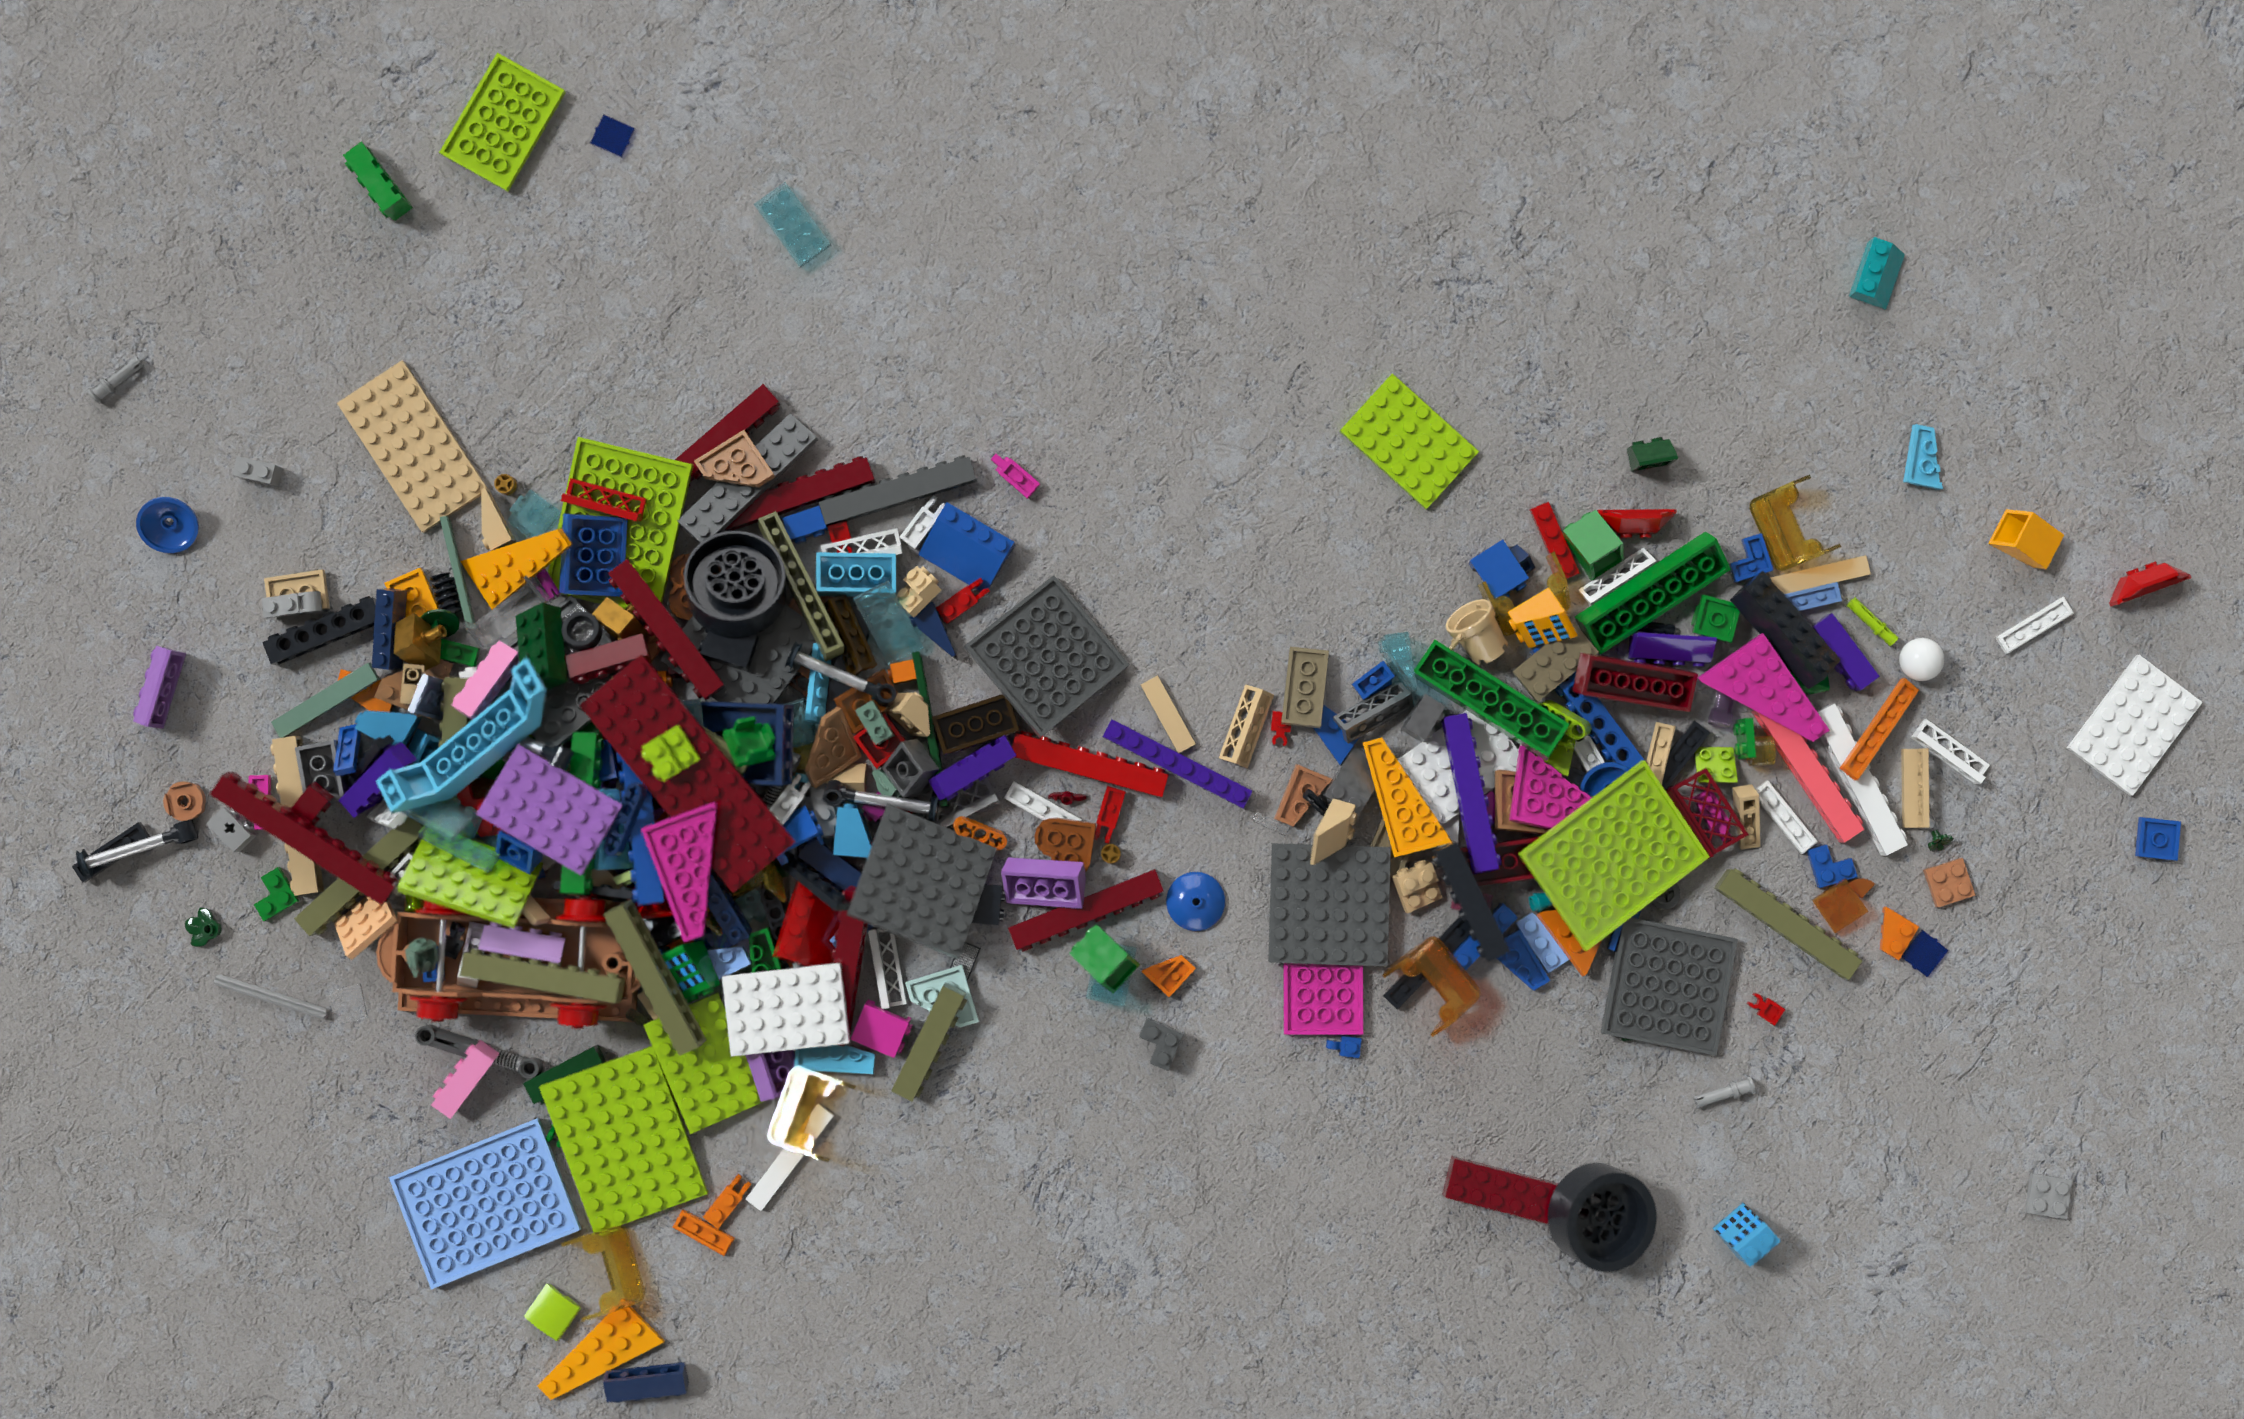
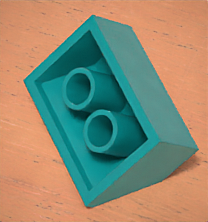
M1873 237L1867 242L1849 297L1882 309H1887L1905 254L1893 243Z

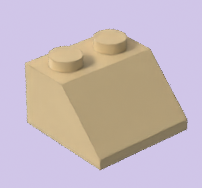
M916 692L898 693L893 705L887 707L884 711L910 735L929 736L928 705L923 702L924 698Z

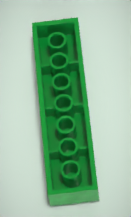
M1705 531L1576 615L1575 619L1583 634L1598 650V654L1601 655L1730 571L1731 568L1717 538Z
M1435 639L1413 671V677L1548 761L1569 729V723Z

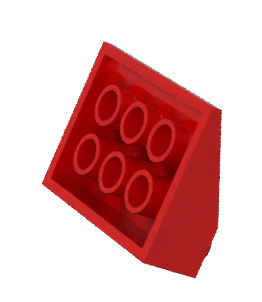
M796 881L772 957L803 967L833 964L832 952L835 946L829 940L835 935L836 930L839 929V911H834L800 882Z

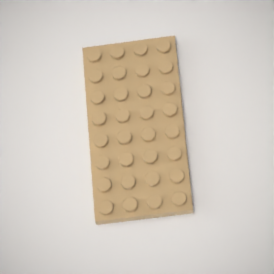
M403 360L337 403L422 533L441 522L440 517H449L480 497L481 489H488Z

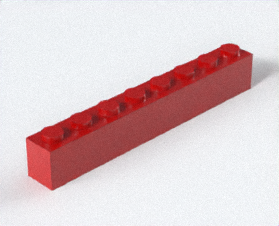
M1021 731L1020 734L1016 733L1012 746L1017 755L1015 758L1161 798L1163 797L1169 775L1165 774V769L1154 767L1153 770H1150L1143 763L1135 762L1134 765L1128 764V759L1117 756L1115 760L1108 758L1109 754L1099 751L1095 755L1089 753L1090 749L1078 746V749L1070 748L1069 743L1059 741V744L1051 743V738L1044 736L1039 739L1033 738L1032 733Z

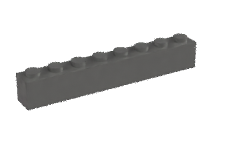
M962 455L954 458V461L950 463L942 461L936 463V467L930 469L928 467L919 468L916 470L917 473L909 475V472L898 475L897 479L891 480L886 478L880 480L879 484L874 486L866 484L860 487L861 490L854 492L853 489L846 490L838 497H834V495L826 496L823 498V501L819 502L825 525L850 521L975 483L977 479L970 457Z

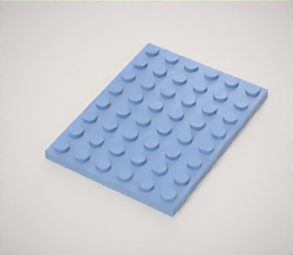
M539 1118L389 1177L431 1289L582 1229Z

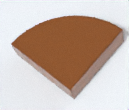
M1860 878L1851 880L1846 885L1859 898H1863L1875 883L1868 879Z

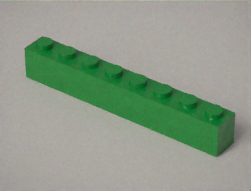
M573 732L571 750L574 751V755L570 762V774L595 789L601 788L599 771L603 766L601 750L604 748V739L601 734ZM591 859L583 875H579L562 865L560 893L590 895V890L593 889L591 874L595 867V859Z

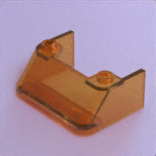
M1435 936L1426 938L1394 961L1382 975L1386 978L1398 968L1410 977L1422 972L1446 1003L1439 1009L1441 1021L1438 1022L1430 1035L1432 1037L1457 1021L1481 996V990L1444 943Z

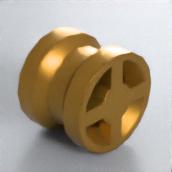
M501 474L494 481L496 490L504 495H512L517 490V482L510 475Z
M1108 844L1103 847L1101 857L1106 863L1113 864L1119 860L1121 852L1116 845Z

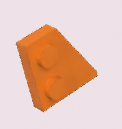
M1884 906L1882 910L1884 918L1883 925H1881L1882 939L1880 940V950L1892 958L1900 960L1919 926Z
M1182 955L1147 967L1141 972L1170 997L1196 968Z

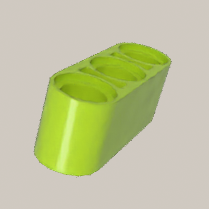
M1545 700L1539 703L1542 707L1544 705L1547 706L1549 711L1559 718L1560 715L1565 717L1566 722L1570 724L1569 729L1565 733L1567 736L1579 740L1591 732V724L1586 719L1552 700ZM1577 725L1582 727V734L1577 731Z

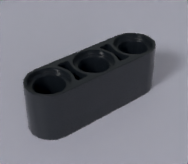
M769 885L764 887L760 894L772 936L775 940H778L777 930L782 926L787 911L780 889L775 885ZM770 888L773 889L776 894L775 898L772 900L768 899L766 896V892ZM775 907L781 911V916L778 919L772 916V910Z

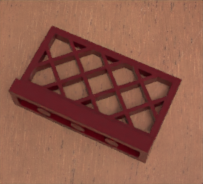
M1707 767L1665 790L1709 855L1708 859L1749 835ZM1705 773L1709 779L1708 787L1696 785L1697 777ZM1684 785L1693 787L1691 796H1682L1678 788ZM1695 788L1707 790L1704 801L1692 798ZM1709 791L1718 793L1720 796L1718 804L1706 801ZM1691 801L1703 804L1701 814L1691 811ZM1705 804L1717 807L1715 817L1703 815ZM1719 808L1727 809L1730 812L1729 821L1717 818ZM1702 818L1714 820L1711 831L1701 827ZM1716 821L1728 824L1725 834L1714 832ZM1730 825L1738 826L1742 833L1736 837L1728 835ZM1712 835L1724 837L1723 844L1715 848L1711 842Z

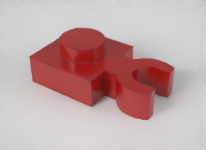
M847 521L827 526L832 543L851 539ZM847 544L845 548L848 550V553H852V547Z
M1272 711L1270 731H1276V735L1272 738V744H1276L1277 738H1282L1283 746H1286L1287 738L1284 734L1285 732H1291V725L1281 724L1282 712Z
M1753 993L1752 995L1757 998V1003L1752 1004L1748 1001L1747 1005L1751 1008H1758L1759 1010L1756 1014L1775 1026L1785 1009L1771 999L1766 998L1763 1001L1761 995Z

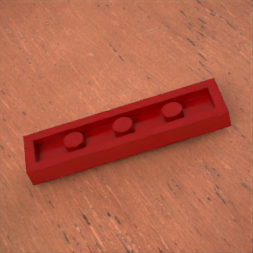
M1549 501L1530 509V513L1560 582L1579 574L1580 572Z

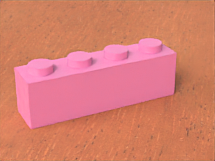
M498 641L497 644L491 647L486 659L479 663L475 674L466 681L461 693L455 696L452 706L469 719H475L489 707L513 674L511 670L519 664V653L503 642Z
M479 1040L476 1045H470L465 1052L468 1055L466 1059L461 1058L454 1067L457 1071L454 1074L450 1072L443 1081L446 1084L443 1089L439 1087L432 1096L435 1100L431 1106L450 1119L500 1054L482 1040Z

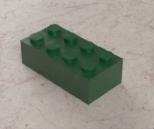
M542 602L516 615L519 663L525 658L530 660L546 691L567 682L561 607Z

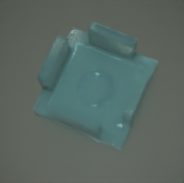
M530 489L525 496L520 495L509 511L512 514L507 521L523 534L532 538L550 532L559 520L561 511Z

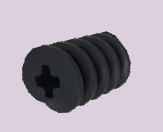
M447 572L430 577L431 582H436L432 585V588L437 590L434 592V596L440 597L436 600V604L441 605L438 609L448 610L454 614L462 611V607H457L460 599H455L458 596V592L453 591L457 587L456 584L451 583L455 580L454 577L449 575L451 573Z

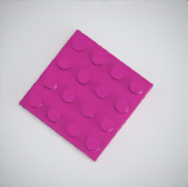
M1283 963V1034L1363 1035V966Z

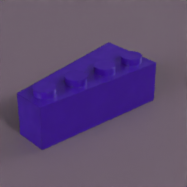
M1004 735L984 745L928 779L939 800L944 798L950 800L958 795V790H967L974 785L973 781L985 779L989 776L988 772L993 769L995 772L1005 766V762L1017 755Z
M402 742L387 746L383 750L384 754L379 756L373 762L374 764L338 800L353 818L379 804L384 799L376 782L390 769L396 770L413 765L417 760Z

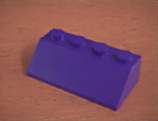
M1637 632L1629 636L1628 659H1634L1635 662L1646 663V660H1653V664L1664 665L1666 661L1673 662V665L1685 666V663H1693L1694 667H1705V664L1712 661L1717 637Z

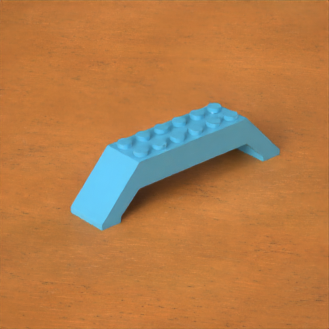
M525 658L511 670L513 679L509 691L425 760L400 769H390L376 781L392 813L453 798L541 726L546 689L528 658Z

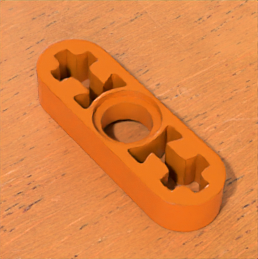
M964 816L956 818L953 823L955 833L958 836L973 838L995 847L997 850H1002L1007 845L1005 834L998 829ZM965 823L967 828L963 827L960 830L959 825H963ZM983 829L985 830V835L980 838L976 837L975 832ZM1000 837V838H1001V842H1000V841H997V842L995 843L992 838L998 839V838Z

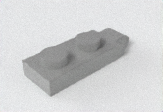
M825 783L817 788L809 787L815 816L818 820L817 825L819 824L822 828L824 838L835 836L837 816L835 806H829L823 801Z

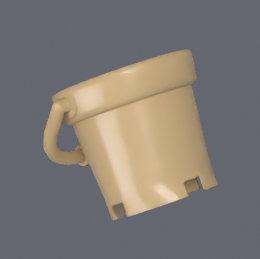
M1486 599L1475 600L1461 606L1448 618L1445 625L1447 632L1453 637L1449 649L1454 650L1460 643L1476 664H1480L1478 660H1484L1485 663H1489L1497 659L1504 653L1502 648L1504 644L1508 646V642L1495 618L1494 608L1491 602Z

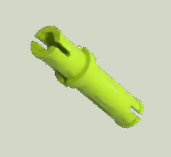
M1856 597L1846 605L1873 630L1874 635L1881 637L1889 647L1898 640L1899 637L1886 626L1887 624L1881 622Z

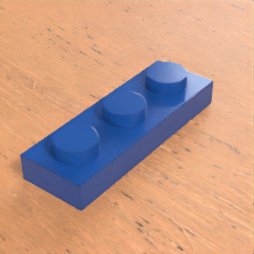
M357 724L340 727L333 769L336 776L356 772L361 732L355 729Z

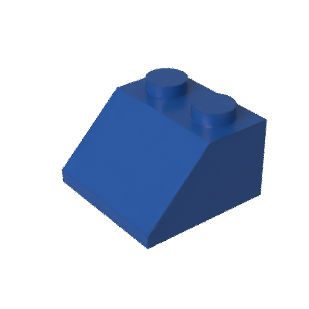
M504 830L498 832L495 857L530 875L543 859V853Z

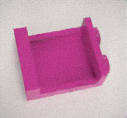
M868 999L850 1040L895 1058L897 1052L901 1054L905 1042L902 1040L904 1035L908 1036L913 1025L909 1023L912 1018L907 1017L905 1019L874 1006L875 1002Z

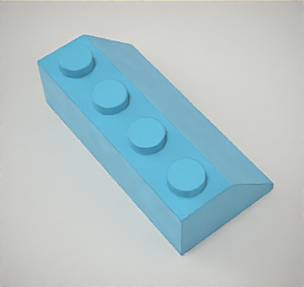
M816 552L815 589L819 596L894 597L896 594V554Z

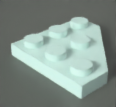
M963 965L905 982L910 1001L928 1011H931L945 982L966 992L965 999H967L963 1010H958L956 1016L959 1018L955 1025L961 1028L979 1022Z

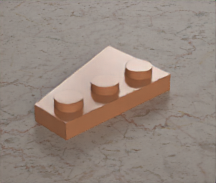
M1296 764L1274 819L1294 827L1310 806L1309 802L1303 798V793L1310 789L1319 797L1323 789L1333 779Z

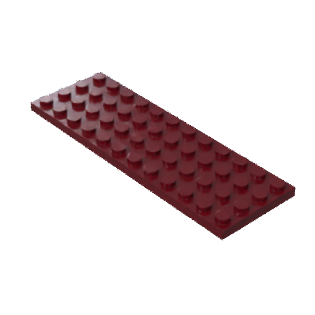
M643 654L579 705L670 817L716 802L717 812L711 867L732 892H735L796 842ZM680 725L700 760L665 781L661 778L657 779L652 771L655 768L652 762H647L642 756L641 752L644 751L642 746L675 726Z

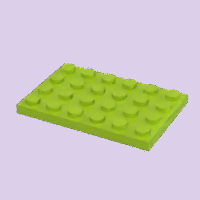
M497 53L439 153L509 192L566 91Z
M1393 373L1339 431L1425 510L1479 452Z
M428 826L397 886V891L515 928L543 868V863L540 862L529 875L495 857V847Z
M718 992L688 1005L707 1039L700 1047L679 1056L673 1048L672 1041L667 1032L664 1031L659 1018L643 1024L690 1134L762 1103L746 1056H731L726 1010Z

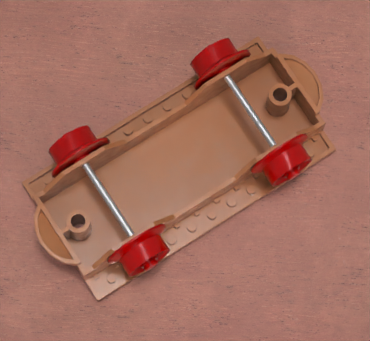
M405 894L404 912H397L398 921L388 928L379 939L376 951L377 963L382 975L390 983H393L392 992L399 993L397 1011L417 1012L418 1018L431 1019V1022L457 1019L458 1014L558 1018L559 1025L571 1026L572 1029H584V1026H597L598 1020L636 1022L638 989L642 985L635 977L632 966L626 960L625 953L620 944L617 943L615 935L604 916L606 912L622 904V902L612 901L608 904L605 900L591 899V896L579 895V899L533 898L548 914L550 920L545 924L532 925L524 914L521 913L516 926L522 927V931L530 932V928L542 930V934L550 935V932L562 933V937L566 938L562 961L560 962L561 967L568 968V965L579 966L581 971L596 969L600 970V974L607 975V972L618 973L619 977L625 978L620 1003L604 1002L480 979L477 988L457 985V976L469 923L475 922L489 925L490 921ZM453 921L466 927L460 938L464 943L456 960L444 956L446 934L450 935V926ZM425 938L426 940H432L439 946L437 981L423 982V973L415 978L412 970L409 968L405 950L416 939ZM485 951V954H491V951ZM503 954V957L510 958V955ZM522 957V960L529 961L530 959L527 957ZM615 958L618 960V966L614 963ZM542 960L541 964L549 965L551 961ZM445 967V980L443 981V969Z

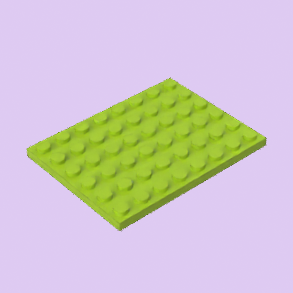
M577 437L565 493H567L570 478L647 498L642 521L627 519L625 560H629L659 601L663 603L680 527L677 520L683 514L693 464ZM574 484L572 495L580 496L585 493L581 485ZM598 489L590 493L594 501L604 498ZM615 494L609 498L613 506L623 503L619 495ZM634 499L628 505L632 511L638 512L641 501ZM563 502L558 529L563 527V514L618 516ZM561 555L550 563L548 574L558 590L560 586ZM561 593V595H572L574 598L601 604L608 597L623 609H626L628 606L618 596Z
M1641 760L1518 853L1584 951H1588L1709 858V855L1645 760Z
M653 1046L539 1086L594 1235L708 1194L673 1095Z

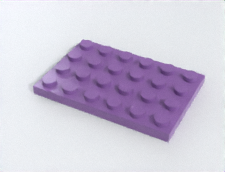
M518 744L476 814L579 875H583L611 828L622 804L568 772L549 765L547 760Z

